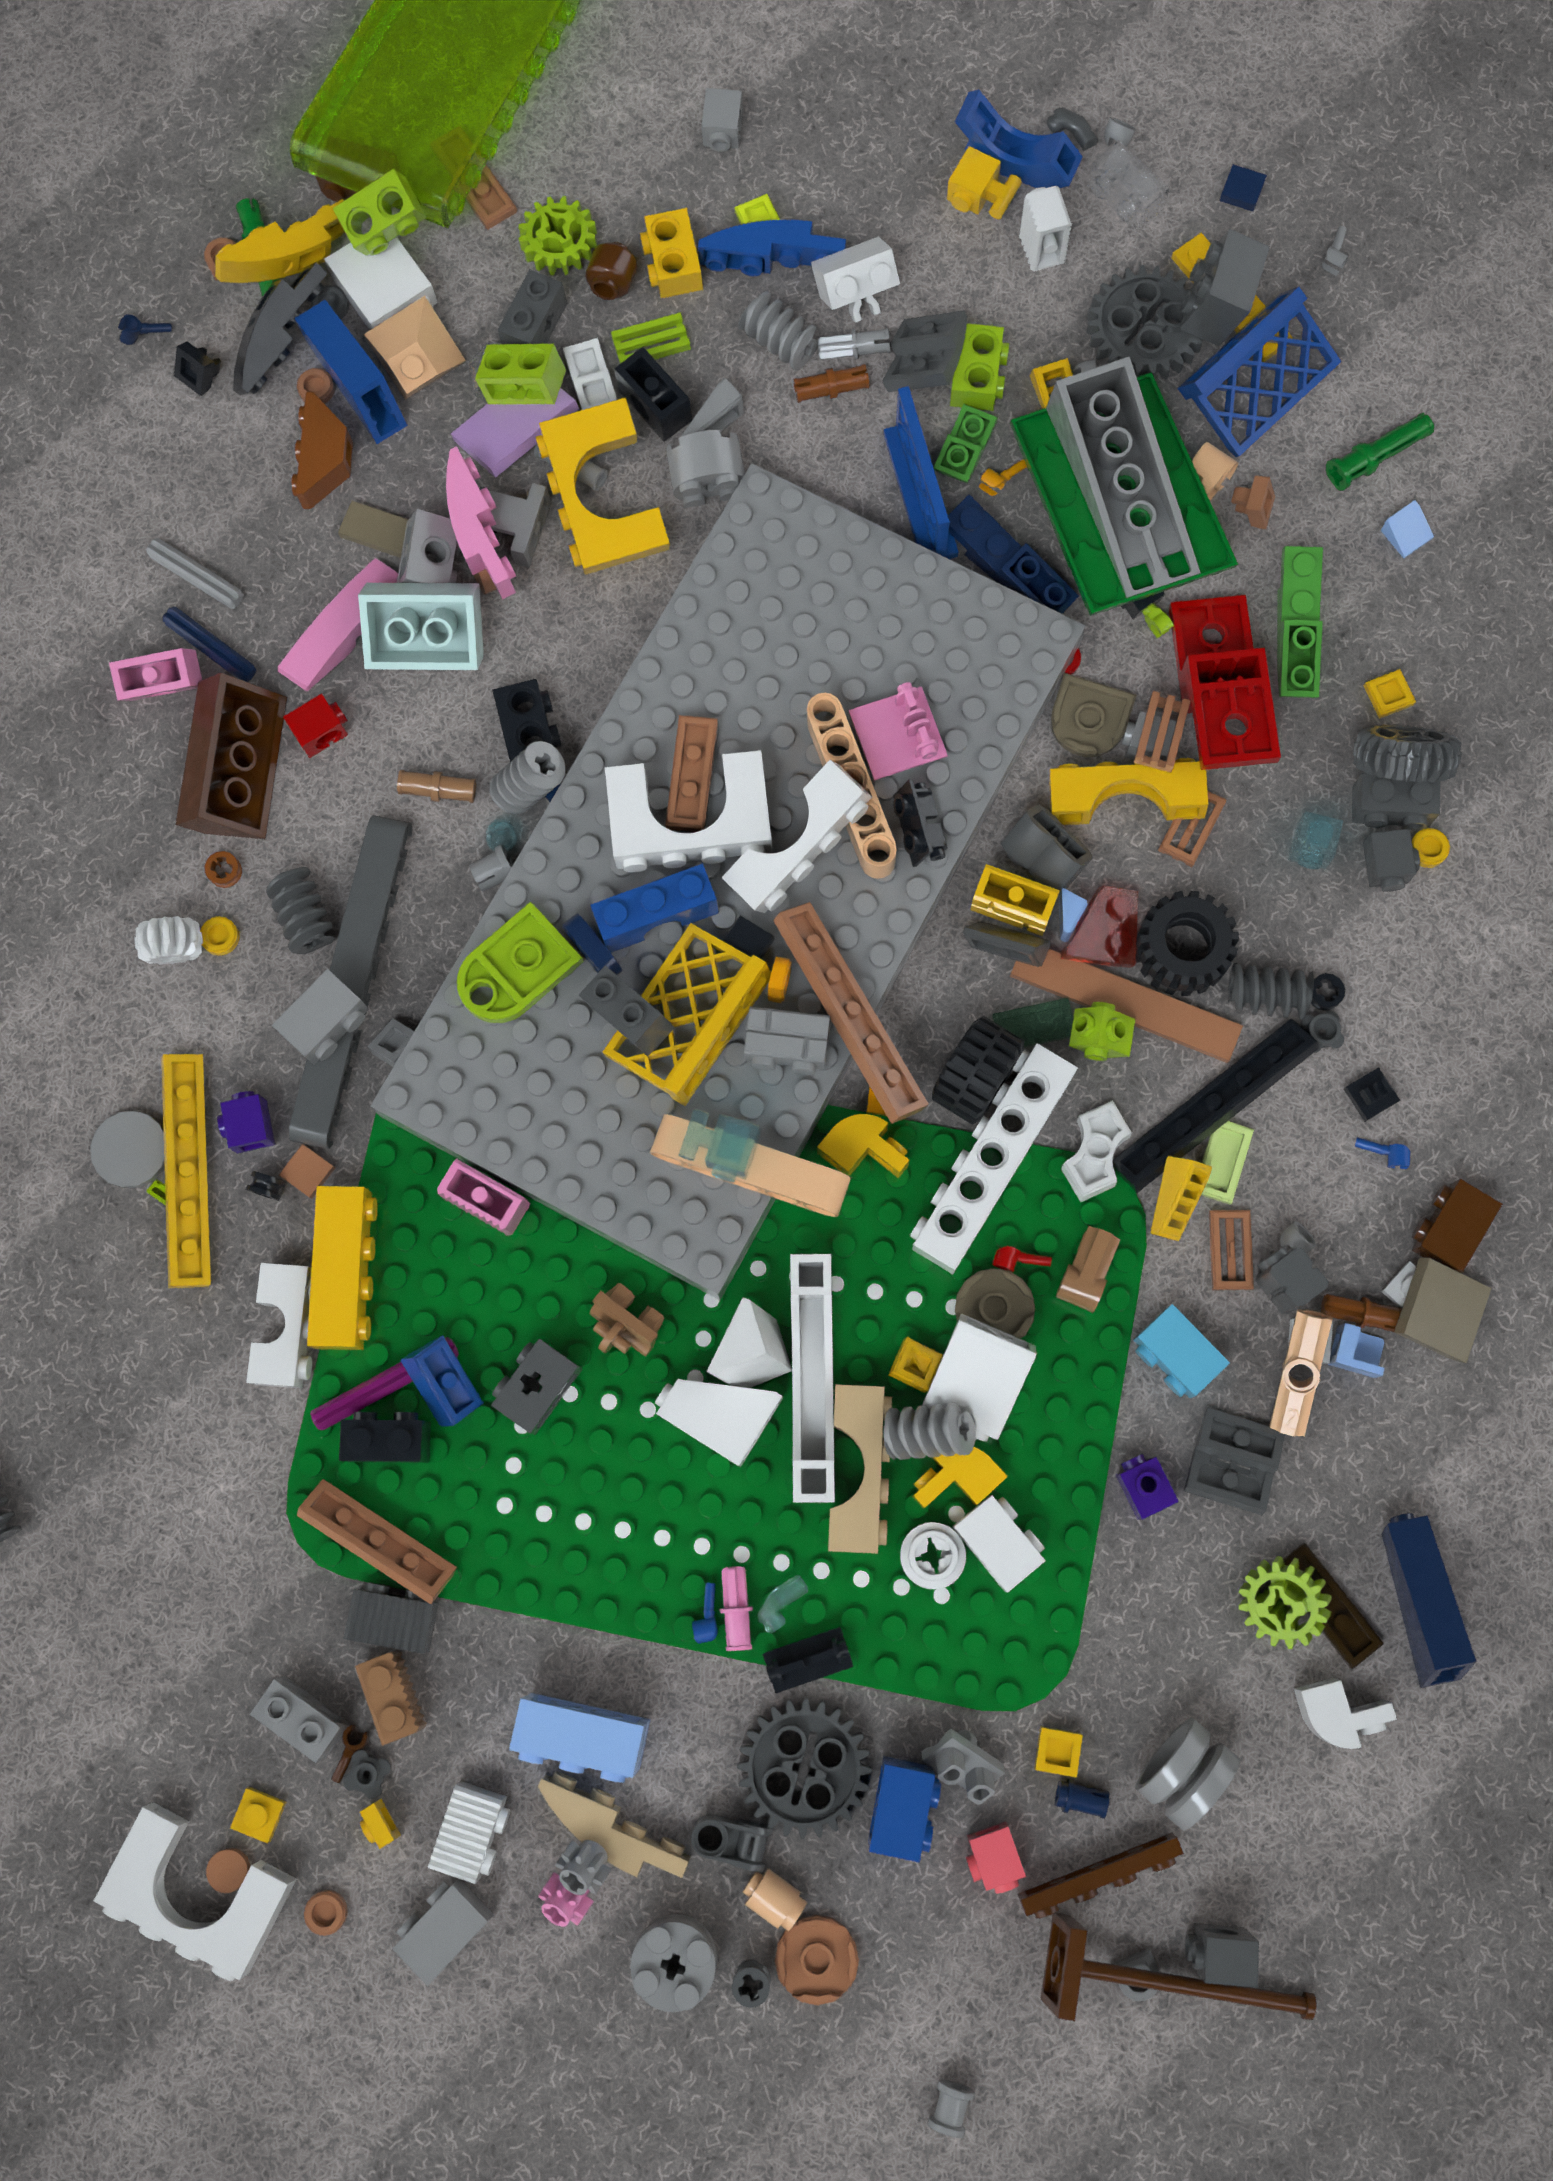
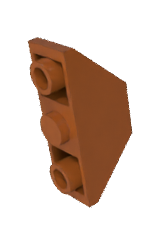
M306 392L305 405L300 406L298 414L302 435L301 440H296L295 456L299 465L298 474H293L292 493L298 497L303 509H311L350 477L353 441L347 427L314 392Z

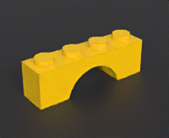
M1192 758L1176 759L1171 773L1136 763L1134 765H1118L1115 762H1101L1095 767L1063 764L1057 768L1050 769V812L1062 825L1089 824L1099 805L1107 799L1120 794H1136L1151 800L1158 806L1166 820L1183 818L1182 820L1205 819L1208 808L1206 770H1201L1200 762Z

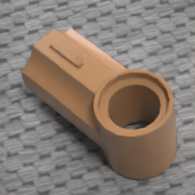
M1088 1226L1078 1247L1073 1264H1069L1056 1297L1093 1313L1106 1286L1107 1280L1105 1276L1121 1239L1102 1229Z

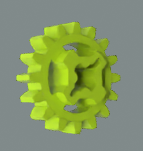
M549 196L545 206L536 201L534 203L536 212L533 214L525 211L524 218L526 223H520L518 226L520 237H518L521 250L524 251L526 261H534L537 271L547 266L549 274L552 276L557 268H562L564 275L569 274V266L574 265L578 270L582 269L580 259L590 260L592 256L591 248L597 247V230L595 221L591 219L590 210H581L580 201L578 200L568 205L566 196H562L559 203H554L552 197ZM578 238H580L579 241H578V242L576 243V245H575V244H574L575 240H577Z
M1277 1556L1272 1563V1567L1265 1559L1262 1560L1257 1566V1571L1253 1569L1249 1571L1245 1577L1248 1583H1243L1239 1589V1594L1246 1597L1238 1605L1239 1610L1249 1611L1250 1613L1244 1621L1245 1625L1256 1624L1259 1627L1256 1637L1260 1639L1265 1634L1270 1635V1642L1273 1647L1278 1644L1280 1639L1285 1640L1288 1649H1293L1297 1639L1304 1646L1309 1645L1313 1638L1312 1634L1319 1637L1325 1628L1322 1623H1326L1331 1615V1612L1324 1608L1330 1603L1331 1595L1320 1593L1326 1583L1325 1580L1318 1579L1314 1581L1311 1578L1314 1571L1312 1566L1304 1571L1298 1569L1299 1559L1294 1558L1291 1564L1287 1566L1284 1564L1282 1557ZM1271 1580L1269 1590L1259 1593L1261 1585ZM1307 1612H1311L1310 1618L1299 1625L1300 1616H1305Z

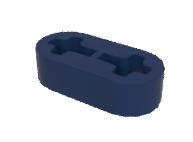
M575 914L562 924L568 937L597 973L605 965L616 975L623 971L611 952L580 914Z

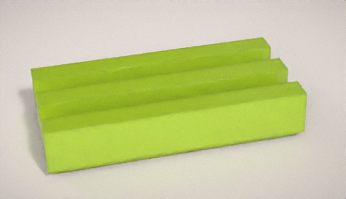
M681 312L611 332L620 364L632 355H625V352L680 337L678 341L646 350L655 360L691 350Z

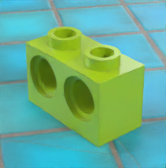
M392 169L333 208L353 248L366 256H373L383 252L388 248V242L399 235L406 236L418 229L419 222L427 218L407 178L395 169ZM402 198V209L397 214L392 215L393 203L397 199ZM371 218L372 227L370 231L362 234L363 222Z
M967 323L961 356L953 375L950 406L962 408L963 404L975 409L993 411L995 399L1003 398L1005 376H998L999 365L1007 366L1009 343L1002 342L1004 327ZM984 349L987 350L989 353L980 354L976 352V350ZM979 382L984 384L985 386L977 388L972 386L971 384Z
M487 344L475 380L488 404H555L566 369L554 344Z

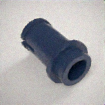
M1068 1779L1067 1782H1058L1054 1804L1057 1807H1061L1064 1813L1074 1810L1105 1819L1109 1807L1110 1792L1076 1785L1073 1779Z

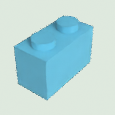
M1173 1304L1161 1312L1134 1339L1139 1346L1135 1350L1137 1355L1151 1368L1157 1364L1168 1375L1164 1382L1179 1397H1182L1184 1394L1189 1398L1197 1396L1230 1363Z

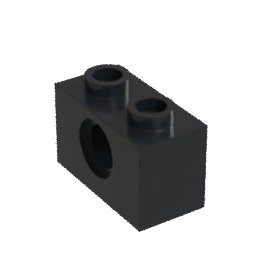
M644 347L614 368L618 391L624 398L626 397V400L663 442L692 421L690 398Z

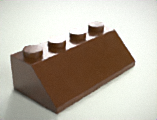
M218 673L198 682L175 825L203 834L266 839L284 720L283 716L287 701L286 696L224 673Z

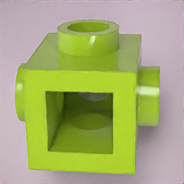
M1093 1002L1091 1007L1075 1008L1069 1046L1084 1052L1085 1058L1094 1061H1107V1058L1130 1057L1135 1019L1115 1011V1005L1106 1002Z

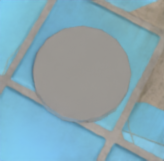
M137 1111L119 1112L107 1118L95 1131L90 1144L91 1161L96 1172L108 1183L122 1188H140L154 1181L165 1169L163 1126L153 1117Z

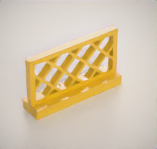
M690 923L641 997L652 1006L662 1003L664 1017L674 1027L694 1022L696 1035L691 1042L676 1045L672 1030L668 1035L670 1047L655 1050L649 1056L643 1053L625 1057L617 1051L627 1038L617 1030L603 1050V1054L668 1093L675 1101L686 1106L748 1014L750 1006L752 1007L769 983L771 971L767 963L755 955H752V957L746 955ZM695 937L707 944L709 956L688 961L686 950ZM714 948L722 953L715 954ZM734 959L743 964L736 976L720 980L717 967L718 962ZM711 964L714 982L693 987L690 969ZM684 971L687 988L666 993L664 982L668 976ZM727 987V989H726L725 992L723 993V992H722V988ZM717 990L719 1001L715 1007L698 1012L695 995ZM689 997L692 1014L671 1019L668 1002ZM705 1020L701 1026L700 1021ZM683 1052V1054H682L681 1057L679 1058V1057H678V1053ZM672 1055L674 1067L666 1079L663 1080L653 1074L651 1060ZM645 1062L646 1069L637 1063Z

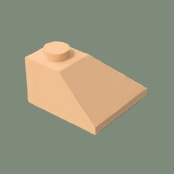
M426 296L418 299L363 335L405 400L466 361Z

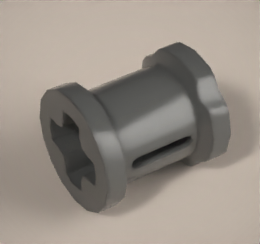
M755 1960L745 1961L739 1965L732 1983V1993L739 2004L744 2007L753 2008L765 2002L769 1995L771 1983L770 1972L767 1967ZM751 1974L753 1980L761 1979L758 1992L752 1993L749 1987L742 1988L745 1975Z

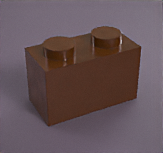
M1459 1179L1450 1184V1186L1443 1184L1436 1193L1431 1204L1437 1208L1430 1220L1424 1217L1414 1230L1412 1238L1417 1240L1412 1251L1423 1258H1431L1462 1273L1503 1204L1464 1180Z

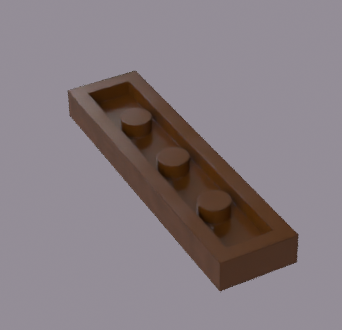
M1171 1832L1017 1895L1026 1916L1034 1914L1036 1919L1044 1918L1059 1911L1058 1904L1073 1898L1075 1903H1081L1098 1895L1097 1888L1113 1883L1114 1887H1121L1132 1883L1137 1879L1136 1873L1151 1867L1153 1872L1167 1869L1176 1864L1175 1857L1184 1853L1178 1838Z

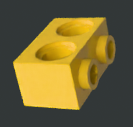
M687 208L644 216L646 232H641L640 238L644 255L651 254L653 264L647 265L651 287L658 286L661 298L703 290L701 269ZM663 238H672L671 240L667 241L662 240ZM673 269H678V270H680V271L675 272V273H670V272H668V271L673 270Z

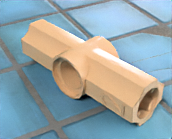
M1297 1309L1270 1421V1428L1282 1434L1305 1436L1315 1391L1320 1382V1370L1333 1320L1332 1317L1313 1310ZM1304 1364L1313 1373L1307 1380L1298 1381L1289 1372L1295 1365Z

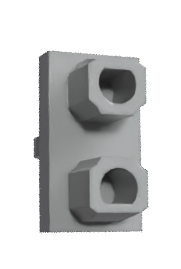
M950 1729L936 1745L926 1747L922 1751V1760L936 1769L937 1779L947 1785L958 1784L965 1788L967 1798L977 1805L982 1804L995 1794L994 1782L1005 1774L1004 1764L979 1748L976 1736L968 1730L955 1732Z

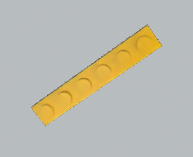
M163 1054L161 1066L168 1288L209 1287L211 1285L203 1054Z

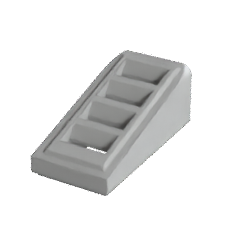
M723 378L681 437L704 430L724 431L743 415L742 394L726 378Z

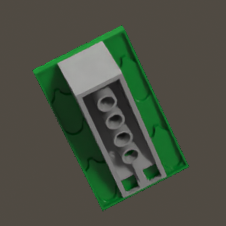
M1130 356L1056 381L1046 408L1011 419L1010 426L1027 469L1031 473L1067 565L1071 569L1090 616L1237 567L1238 562L1152 372L1136 377Z

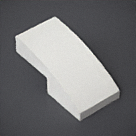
M598 338L563 348L581 410L617 400Z

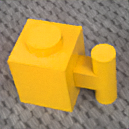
M969 146L948 180L947 200L958 211H971L976 214L980 213L988 200L993 203L989 214L995 219H1001L1021 186L1022 181L1018 176L1010 175L1005 184L998 182L1001 161Z

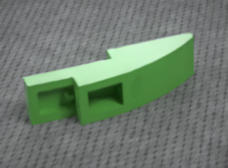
M1285 546L1282 549L1280 588L1277 590V677L1279 697L1319 698L1323 621H1320L1323 547Z

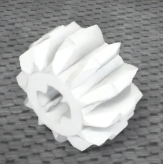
M164 916L158 919L152 918L149 921L141 922L136 928V937L134 939L138 958L149 964L185 963L187 960H195L202 953L201 944H203V938L199 923L189 917Z

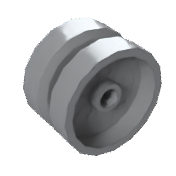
M1192 1717L1184 1721L1172 1732L1144 1767L1135 1785V1789L1153 1805L1166 1800L1164 1815L1183 1831L1191 1828L1213 1807L1233 1780L1241 1760L1222 1743L1209 1747L1211 1733Z

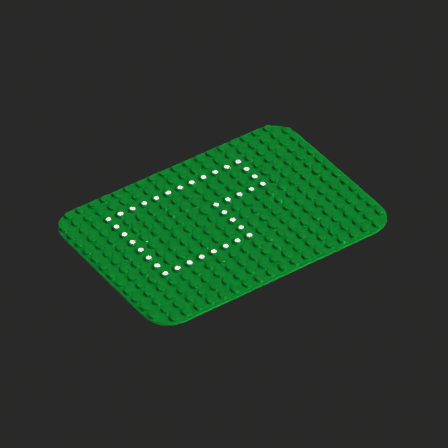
M827 1105L799 1158L837 1170L817 1154V1146L841 1120L853 1115L867 1113ZM376 1113L358 1187H365L371 1191L372 1197L377 1199L376 1221H371L370 1237L375 1239V1256L373 1261H368V1276H371L373 1279V1295L371 1300H366V1316H369L371 1320V1334L369 1340H364V1350L319 1349L287 1486L286 1514L296 1542L318 1566L345 1578L385 1584L401 1590L407 1589L297 1516L300 1505L321 1480L324 1479L457 1567L453 1577L437 1596L439 1598L765 1666L766 1663L762 1653L841 1627L854 1667L823 1678L980 1711L1020 1710L1045 1699L1067 1676L1079 1646L1147 1246L1146 1214L1135 1190L1123 1180L1115 1169L1117 1177L1115 1187L1080 1202L1061 1170L1063 1164L1073 1157L1076 1152L1032 1144L954 1274H951L913 1251V1244L916 1240L910 1237L922 1216L929 1220L937 1207L931 1203L942 1183L950 1186L957 1172L951 1169L963 1149L970 1153L978 1139L972 1136V1132L904 1119L891 1124L887 1116L868 1114L888 1122V1130L881 1138L887 1141L891 1137L907 1150L905 1155L909 1159L907 1169L897 1178L867 1154L849 1176L851 1180L838 1217L826 1216L776 1199L721 1300H718L485 1174L525 1197L530 1203L513 1235H505L503 1232L479 1220L477 1217H473L469 1212L466 1213L463 1209L458 1208L438 1195V1186L453 1161L458 1158L385 1120ZM986 1148L981 1152V1159L989 1166H996L1002 1162V1155L997 1149ZM966 1181L960 1186L961 1194L967 1199L974 1200L982 1195L981 1187L974 1181ZM952 1214L944 1215L939 1220L941 1229L949 1234L958 1232L962 1227L959 1218ZM1088 1226L1102 1229L1121 1239L1105 1276L1107 1280L1106 1286L1093 1313L1056 1297L1069 1264H1073L1078 1247ZM1012 1246L1021 1252H1026V1254L1052 1258L1050 1267L1016 1262L1012 1273L1022 1278L1029 1287L1035 1305L1033 1323L1026 1335L1021 1339L1036 1345L1037 1355L998 1440L989 1437L987 1442L975 1438L974 1447L986 1453L1008 1476L988 1496L993 1495L997 1501L1004 1497L1017 1513L1018 1517L1013 1521L1023 1534L1028 1529L1031 1530L1045 1548L1040 1552L1045 1562L1008 1593L1003 1591L964 1541L966 1550L965 1567L959 1578L951 1585L941 1589H926L912 1582L904 1572L900 1559L901 1546L905 1537L912 1529L930 1522L941 1523L953 1529V1525L978 1506L953 1481L928 1506L922 1508L912 1497L918 1491L914 1483L930 1468L936 1473L942 1469L932 1457L927 1455L924 1458L917 1459L913 1457L903 1460L890 1458L889 1462H881V1478L889 1479L888 1504L880 1503L879 1520H887L886 1545H878V1554L828 1551L830 1509L847 1502L858 1491L864 1476V1461L862 1453L854 1440L844 1432L834 1428L835 1503H793L792 1371L751 1387V1389L777 1392L783 1397V1400L741 1467L656 1414L660 1406L655 1404L667 1383L674 1386L677 1379L728 1385L708 1373L707 1370L743 1297L755 1303L777 1320L792 1368L790 1254H831L833 1419L835 1385L884 1387V1396L892 1397V1408H897L901 1413L904 1407H912L916 1412L918 1406L923 1405L927 1392L923 1393L889 1376L903 1340L909 1337L944 1355L957 1324L954 1310L959 1290L964 1282L975 1273L987 1269H999L992 1264L999 1248ZM618 1283H621L635 1296L634 1301L627 1308L628 1312L638 1318L648 1306L664 1316L654 1347L646 1357L632 1346L625 1354L615 1346L605 1354L598 1349L603 1337L593 1330L599 1321L589 1313L594 1305L593 1299L600 1291L606 1294ZM440 1336L451 1338L458 1349L459 1355L456 1358L482 1399L483 1404L454 1426L442 1427L435 1419L414 1382H411L358 1412H377L378 1420H393L394 1412L418 1413V1420L431 1422L429 1463L339 1461L341 1421L325 1430H318L311 1419V1411L400 1363L401 1359L434 1339ZM541 1339L583 1370L538 1433L533 1435L499 1412L491 1404L496 1399L492 1393L501 1379L506 1375L511 1378L520 1364L516 1362V1359L523 1348L529 1342L535 1345L537 1340ZM541 1375L536 1379L529 1377L526 1380V1384L530 1387L526 1394H529L531 1391L539 1393L542 1390L543 1386L539 1384ZM353 1414L343 1420H353ZM883 1421V1436H882V1437H884L885 1421ZM931 1537L927 1538L929 1543L927 1545V1552L921 1554L920 1557H915V1560L930 1562L935 1574H938L939 1559L951 1554L950 1550H937L931 1541ZM742 1566L746 1570L748 1606L753 1608V1611H749L752 1649L726 1651L724 1613H720V1608H724L722 1570L726 1567ZM714 1583L716 1584L714 1617L718 1634L713 1641L699 1644L694 1638L692 1621L705 1619L703 1611L705 1584Z

